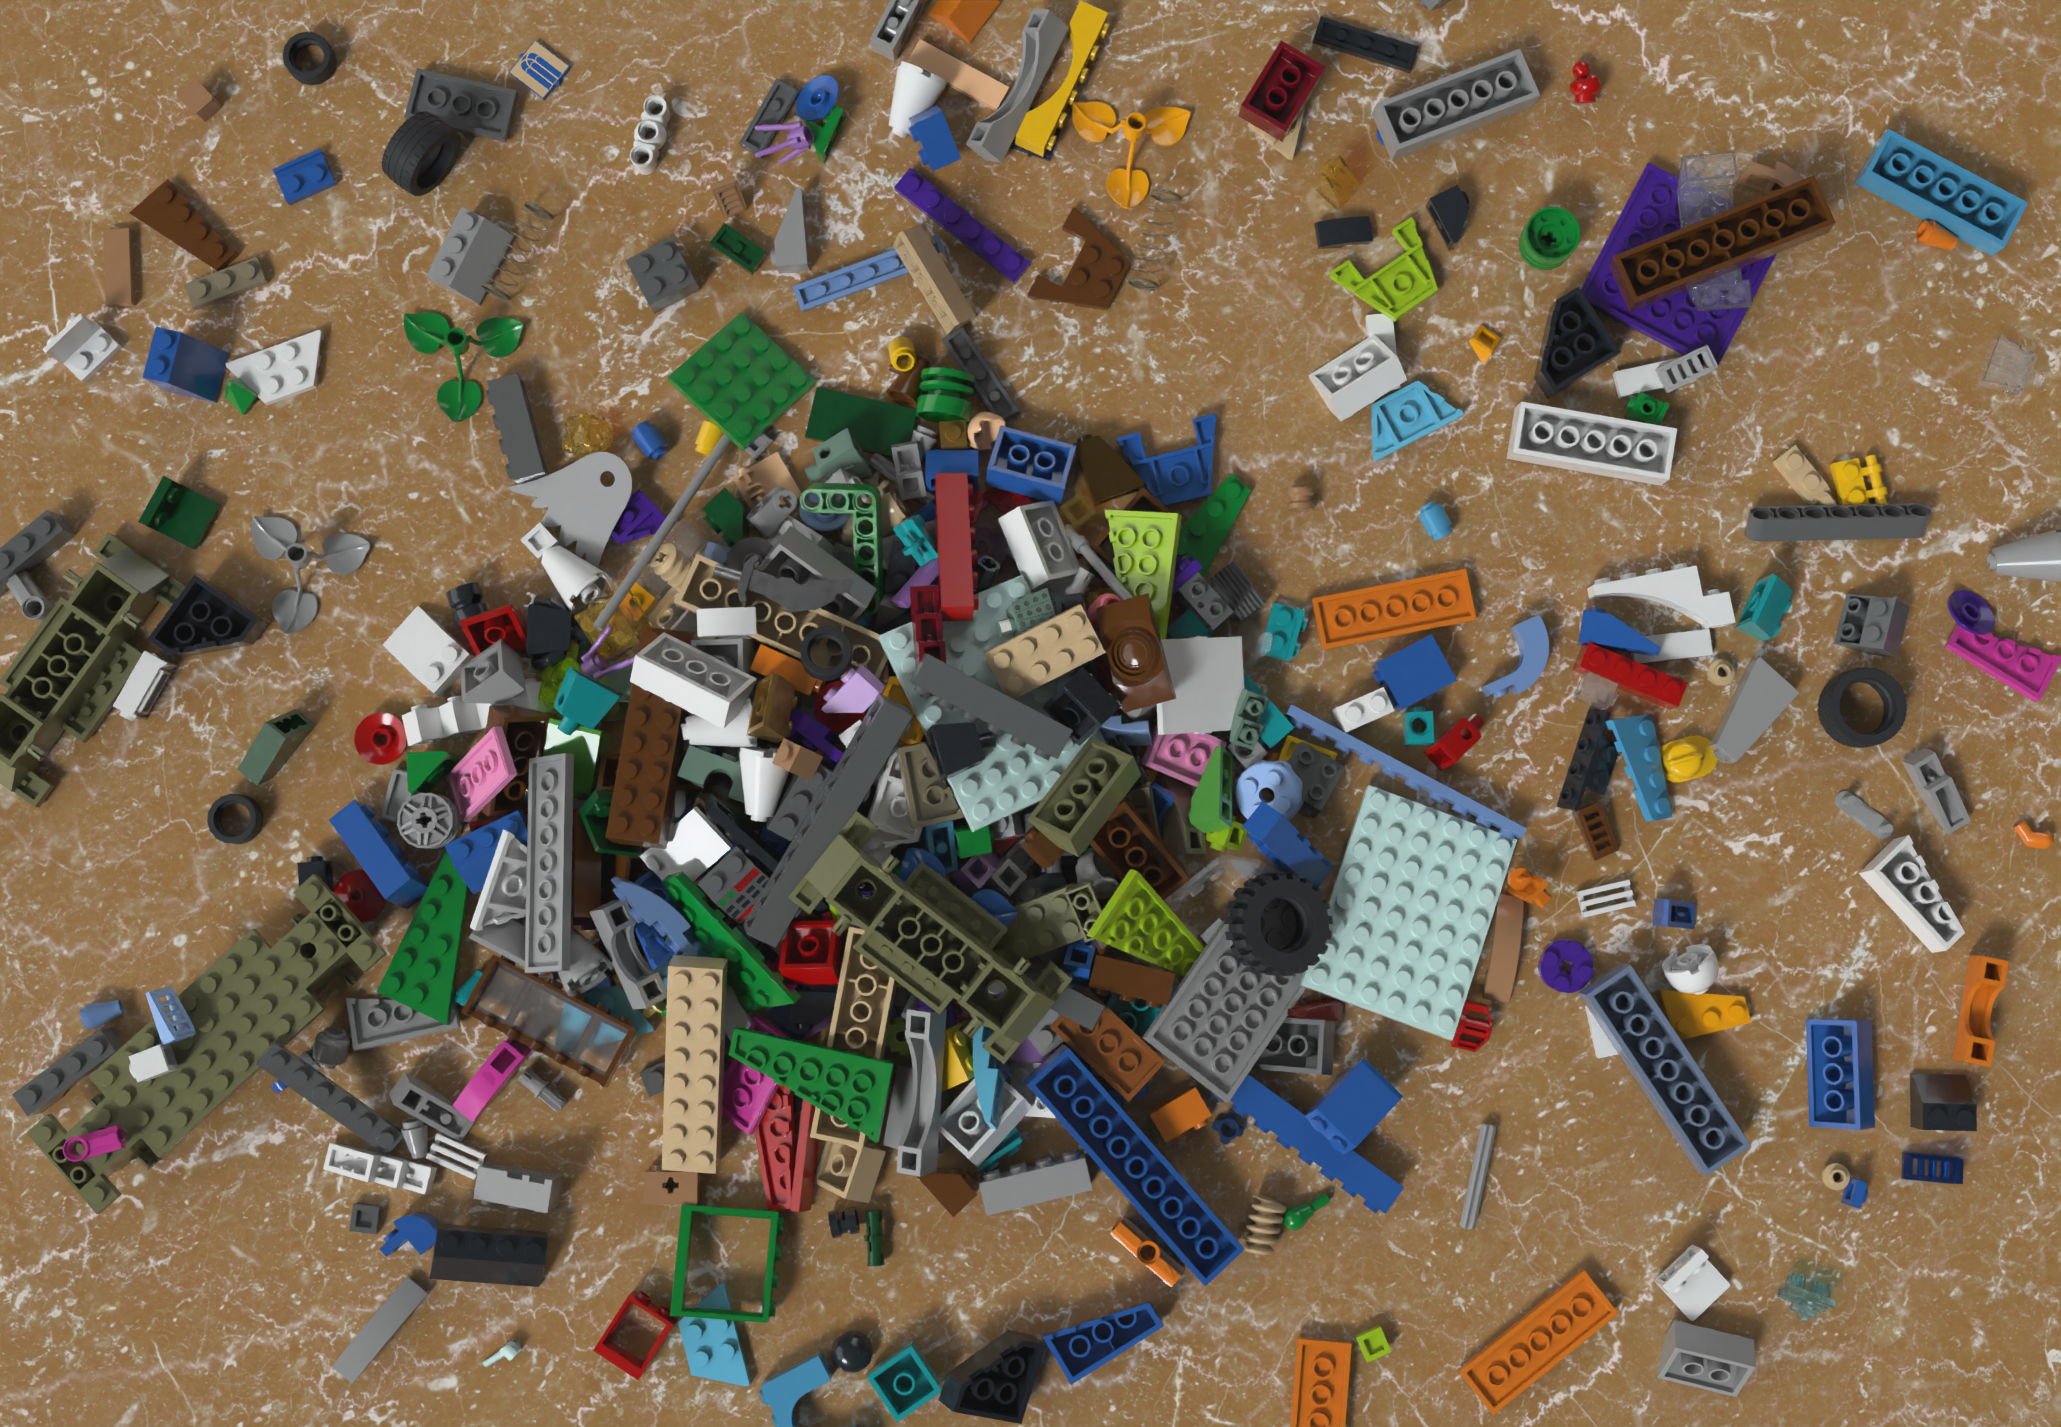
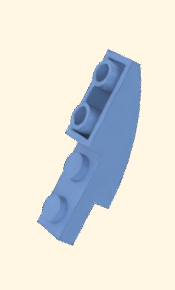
M619 877L611 879L616 886L613 889L616 896L622 902L627 901L632 907L629 910L632 917L638 923L643 921L648 926L653 924L662 937L667 935L671 940L669 947L675 955L696 956L698 954L683 935V932L691 926L676 909L661 897L639 884Z

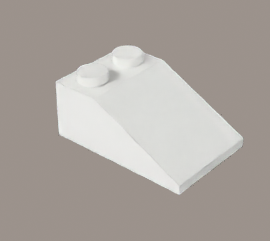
M419 606L412 611L383 644L414 677L431 692L439 696H443L461 676L460 668L476 657Z
M696 806L670 828L667 849L649 847L640 858L661 880L667 875L683 871L694 881L731 849L733 844Z

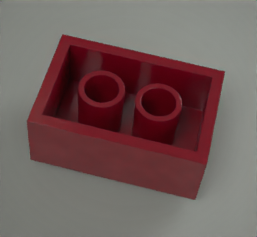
M1281 40L1241 104L1238 116L1283 142L1321 81L1326 66Z

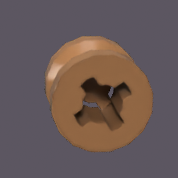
M1310 487L1289 488L1288 496L1290 497V503L1288 504V511H1313L1314 504L1311 502V497L1314 495V489Z

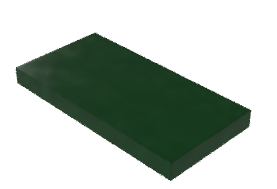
M817 387L805 438L825 442L848 428L863 452L878 453L881 456L893 458L891 445L911 442L917 419L916 409Z

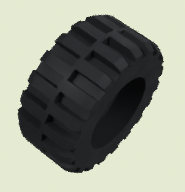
M1265 873L1257 875L1256 878L1248 879L1244 882V888H1237L1233 893L1236 900L1229 901L1227 909L1231 911L1230 915L1225 916L1224 924H1229V931L1225 932L1227 940H1232L1233 945L1230 946V949L1234 955L1241 956L1239 961L1244 966H1251L1252 971L1265 973V975L1293 976L1294 973L1307 971L1308 966H1315L1320 961L1318 954L1326 953L1328 946L1325 945L1326 940L1332 939L1333 932L1329 931V924H1333V916H1328L1327 910L1331 908L1328 900L1323 901L1321 899L1324 893L1319 887L1312 888L1313 882L1311 880L1300 878V875L1295 873ZM1277 898L1283 899L1291 906L1297 925L1292 941L1281 950H1276L1269 946L1262 935L1260 926L1263 910L1270 901Z

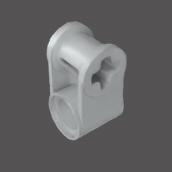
M775 487L769 491L760 503L751 509L746 518L765 537H768L778 529L782 521L795 509L797 498L790 490ZM781 495L784 496L783 500L785 501V503L783 505L780 504L781 501L779 497Z

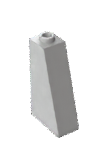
M1761 657L1752 659L1747 664L1709 744V747L1714 750L1713 755L1723 763L1737 762L1799 694L1791 684Z

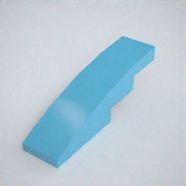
M982 1025L973 1036V1070L977 1096L984 1120L991 1129L997 1130L1005 1076L999 1069H996L997 1058L982 1046L991 1035L992 1030Z

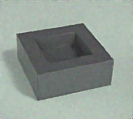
M354 1203L349 1231L370 1234L379 1233L382 1206Z

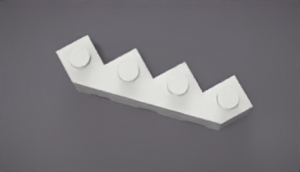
M536 678L525 679V690L518 697L512 698L505 704L465 703L461 695L448 698V703L439 707L428 708L427 704L411 707V712L402 715L408 746L430 744L442 741V739L448 737H460L477 733L478 730L486 728L489 706L516 705L545 713H552L554 708L548 681L537 682Z

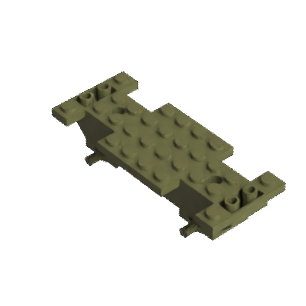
M110 533L106 534L93 552V555L103 561L101 564L96 562L89 573L82 578L71 569L65 572L68 575L64 574L63 579L75 586L72 596L69 600L60 597L0 679V684L8 689L5 694L0 693V784L11 792H15L34 807H40L55 787V785L35 772L37 766L48 755V751L64 729L80 741L88 742L112 709L113 704L143 652L130 644L129 640L141 627L140 625H143L145 618L158 601L170 608L186 587ZM121 599L122 607L116 611L115 604ZM24 728H26L28 734L27 737L23 740L21 737V732Z
M856 810L788 895V898L810 914L821 899L825 897V901L836 908L841 916L831 928L834 933L836 932L838 936H841L849 924L862 928L865 932L853 948L938 1014H941L953 998L958 1000V1003L968 1010L973 1017L966 1028L963 1029V1032L973 1038L982 1025L994 1030L982 1046L1005 1064L1056 1002L1055 1000L1071 982L1072 977L1050 960L1034 981L1023 974L1031 965L1028 960L1026 961V958L1021 957L1014 967L992 950L1006 933L1008 927L929 865L921 861L904 882L892 872L894 867L900 862L897 858L894 859V856L890 854L886 861L881 864L862 848L876 832L878 826ZM862 882H869L873 885L874 890L870 894H862L858 890V886ZM993 983H999L1003 986V989L998 994H991L988 991V987Z

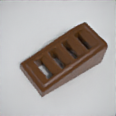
M1600 801L1572 812L1594 861L1619 850ZM1595 813V818L1589 821L1585 820V816ZM1599 822L1601 827L1592 831L1589 830V826ZM1604 832V837L1593 841L1592 836ZM1608 841L1610 846L1597 851V845Z

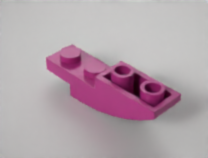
M525 1021L518 1026L544 1040V1037ZM508 1038L506 1041L503 1040L473 1076L452 1106L474 1123L510 1082L509 1079L530 1057L534 1050L518 1040Z

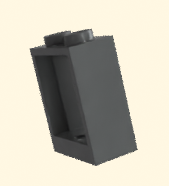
M1199 572L1178 589L1174 598L1185 611L1189 609L1194 614V610H1196L1199 615L1194 614V616L1211 635L1227 622L1234 612Z

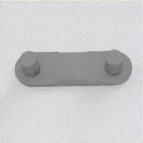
M1841 791L1836 795V806L1879 839H1886L1891 836L1894 830L1892 824L1849 791Z

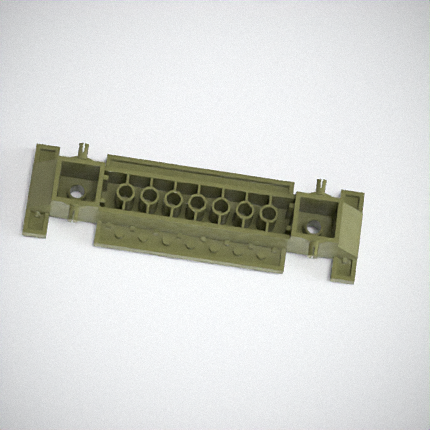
M313 874L293 892L308 908L310 913L304 919L299 913L293 916L294 918H291L290 921L295 927L273 947L257 929H252L178 996L196 1032L195 1035L187 1039L170 1043L179 1069L143 1082H137L136 1078L132 1076L129 1069V1064L131 1063L129 1056L162 1044L153 1018L89 1076L91 1081L104 1094L105 1099H102L99 1094L94 1096L89 1101L94 1108L68 1132L53 1114H47L27 1132L29 1137L96 1214L102 1213L122 1195L108 1179L109 1176L122 1170L132 1160L137 1158L140 1159L148 1170L157 1164V1161L147 1151L149 1148L158 1158L164 1157L261 1069L256 1064V1061L274 1040L285 1047L326 1010L325 1006L313 994L316 990L323 988L328 982L338 976L342 978L348 987L353 986L358 981L348 970L353 960L363 972H367L387 954L371 936L368 929L317 874ZM311 943L316 947V953L312 958L307 953V948ZM169 1006L164 1008L165 1012L171 1011ZM173 1016L168 1017L170 1021H174ZM115 1125H120L125 1132L126 1148L75 1162L68 1160L63 1154L64 1143L71 1137L81 1136ZM81 1141L76 1146V1150L80 1155L85 1150V1146Z

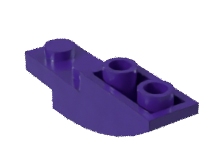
M795 709L791 711L789 721H792V729L786 739L796 744L801 741L811 751L817 748L823 753L821 755L823 756L822 759L831 767L837 764L843 755L842 752L831 744L837 736L828 727L809 715Z

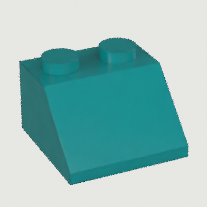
M1775 574L1756 581L1735 628L1761 641L1776 637L1782 625L1779 623L1782 614H1786L1791 607L1792 600L1790 597L1793 591Z

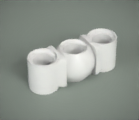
M652 95L645 100L644 112L641 114L642 121L637 124L634 130L635 141L633 143L634 147L630 152V159L635 169L643 175H648L655 171L657 158L660 155L658 150L666 142L667 123L670 120L671 114L665 100L658 95ZM654 108H663L661 113L657 115L651 114ZM648 132H656V135L653 138H645V135ZM641 156H649V160L646 163H638Z

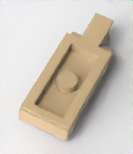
M1796 445L1772 462L1804 503L1808 502L1810 505H1836L1830 494H1828L1831 492L1828 484Z

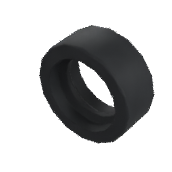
M308 31L298 33L291 37L284 46L282 54L284 65L289 73L302 84H322L334 73L337 64L335 52L325 38L319 34ZM311 45L320 47L324 52V59L321 65L310 72L299 70L295 61L300 50Z
M824 626L811 630L804 637L801 644V663L804 670L811 677L818 680L832 681L841 677L848 670L852 661V645L848 637L841 630L834 627ZM820 639H832L842 649L841 661L833 668L822 669L817 667L811 660V647Z
M228 794L220 797L212 804L208 811L207 823L210 832L216 839L224 843L243 844L251 841L259 834L263 826L264 816L261 807L254 799L246 795ZM234 803L245 806L250 814L249 826L243 833L237 835L226 832L221 824V816L224 809Z

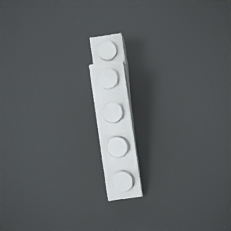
M1687 563L1671 566L1672 570L1662 572L1661 568L1645 571L1646 575L1636 577V573L1624 574L1620 576V580L1610 581V577L1594 580L1595 585L1587 588L1589 599L1599 597H1631L1665 605L1696 621L1701 625L1702 630L1735 623L1729 592L1720 593L1719 589H1714L1702 593L1697 566L1688 567Z

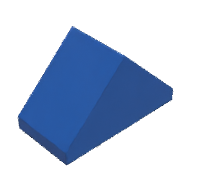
M1654 899L1652 926L1695 929L1696 903L1670 899Z

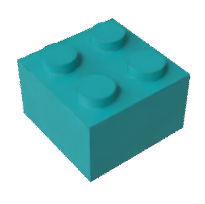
M911 1340L871 1368L866 1376L897 1423L939 1394L943 1383L914 1340Z

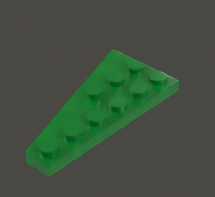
M447 850L377 992L439 1022L450 1025L451 1016L449 1015L451 1002L454 1000L455 991H453L455 975L458 973L463 939L462 928L467 912V894L470 889L456 871Z
M683 871L667 875L661 881L667 895L674 900L680 909L681 915L690 924L696 938L704 945L710 957L728 959L727 984L732 987L738 996L740 1004L747 1011L793 1004L802 997L796 990L792 993L782 983L785 978L778 971L776 973L771 971L764 964L765 957L736 927L732 930L722 920L725 915L719 909L715 911L705 902V894Z
M738 1026L734 1028L729 1051L730 1056L755 1071L762 1072L772 1078L775 1083L787 1087L795 1092V1095L830 1116L834 1115L847 1123V1126L854 1130H859L869 1136V1139L878 1143L894 1061Z

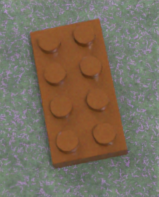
M1086 987L1080 994L1106 1007L1094 1031L1061 1014L1049 1027L1129 1102L1165 1064V1061Z

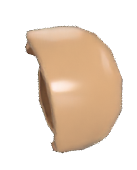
M980 412L975 415L967 427L969 445L978 451L991 450V443L996 441L1000 425L1006 427L1005 420L991 412Z

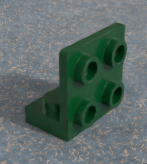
M163 476L138 522L196 550L220 505Z
M595 790L579 810L595 851L639 857L642 853L640 846L613 843L606 838L613 792Z

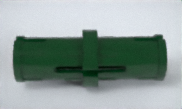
M880 1209L865 1211L867 1229L864 1241L867 1242V1266L885 1265L883 1241L886 1240V1235L883 1234V1211Z

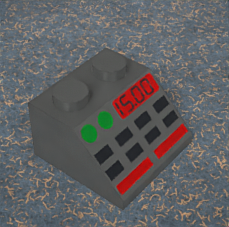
M736 846L697 884L717 906L742 925L769 881L770 875L756 860L752 859L745 852L744 848Z

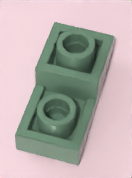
M1242 689L1233 716L1230 732L1231 743L1254 750L1264 727L1259 721L1269 698L1256 692Z

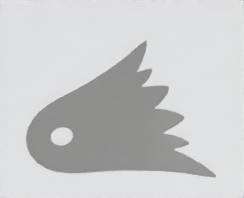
M596 452L545 477L508 487V489L523 495L538 497L531 506L534 508L548 507L541 524L544 527L562 525L559 533V546L566 547L577 541L576 555L581 558L586 553V561L598 568L609 537L630 499L632 477L629 468L620 457L608 452ZM605 471H610L615 477V481L610 487L604 486L600 481L601 474Z

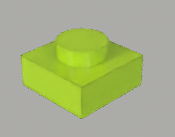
M1380 1325L1355 1335L1367 1363L1392 1352Z

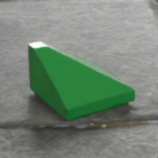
M240 378L228 380L225 398L242 415H246L258 395Z

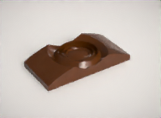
M1149 593L1096 608L1101 640L1109 658L1113 685L1124 713L1177 699Z

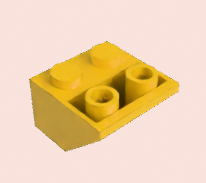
M968 1019L945 1030L942 1092L974 1077L973 1038L963 1032V1029L969 1024Z

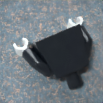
M527 592L526 596L531 597L532 600L530 604L523 605L528 608L526 654L533 658H522L523 662H528L529 664L528 669L523 670V672L536 673L539 669L550 667L563 660L567 653L572 652L573 640L588 641L589 626L574 624V615L569 612L565 604L555 597Z

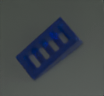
M1902 1152L1901 1179L1963 1184L1964 1159L1956 1155ZM1913 1159H1917V1174H1913ZM1925 1160H1928V1175H1925ZM1937 1161H1940V1176H1936Z

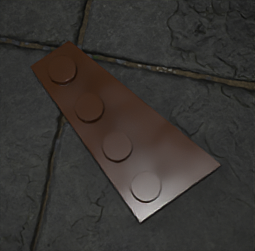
M169 179L129 212L132 216L216 271L224 269L239 256Z

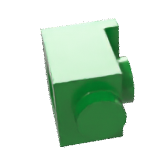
M1640 391L1637 395H1631L1624 407L1627 410L1624 419L1660 425L1670 404L1667 402L1663 403ZM1643 406L1649 408L1650 412H1645Z

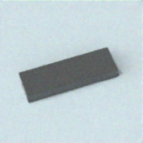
M776 78L739 142L740 147L753 154L769 148L778 130L757 131L755 126L782 124L800 91Z

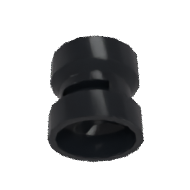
M855 1206L849 1207L843 1212L837 1210L828 1212L832 1238L841 1237L844 1233H850L851 1235L860 1233L859 1219Z

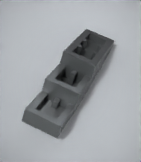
M1028 967L1023 974L1034 981L1040 972ZM1066 987L1050 1009L1094 1031L1106 1007Z

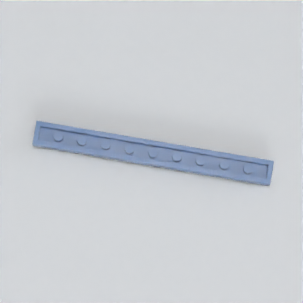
M1292 704L1284 714L1285 717L1289 718L1288 721L1294 727L1302 729L1304 726L1312 730L1311 735L1324 742L1326 738L1336 743L1334 746L1336 749L1346 754L1351 751L1359 755L1358 760L1369 766H1372L1374 763L1382 767L1381 772L1395 779L1396 776L1405 779L1406 782L1404 784L1416 791H1419L1420 788L1429 792V798L1439 803L1446 801L1452 804L1451 809L1464 816L1469 813L1477 817L1475 822L1486 828H1490L1491 825L1500 830L1499 834L1512 841L1514 838H1523L1527 831V828Z

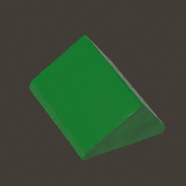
M447 751L407 753L408 791L413 795L430 793L461 760V757L458 754Z

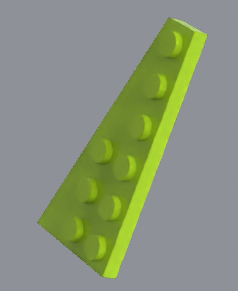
M1105 510L1106 519H1108L1110 527L1109 538L1113 544L1115 555L1113 561L1116 578L1133 597L1149 593L1156 623L1160 628L1161 640L1166 639L1182 515L1163 512Z
M1132 869L1129 870L1086 935L1185 977L1204 950L1200 942L1142 875Z

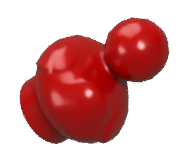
M1578 61L1573 66L1571 75L1576 80L1570 83V92L1575 96V103H1596V95L1601 91L1602 83L1595 74L1586 78L1590 74L1591 69L1590 65L1585 61Z

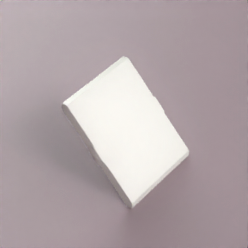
M1196 636L1189 637V639L1161 640L1177 699L1157 704L1158 735L1180 733L1204 735L1212 733V731L1231 730L1239 696L1242 689H1245L1242 636L1214 638Z

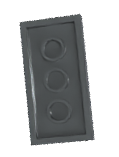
M417 68L404 117L407 120L416 113L426 111L441 119L454 131L507 142L519 93L514 89Z

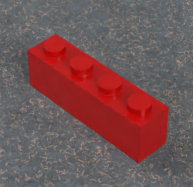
M1590 642L1581 646L1572 669L1669 710L1679 707L1688 682Z

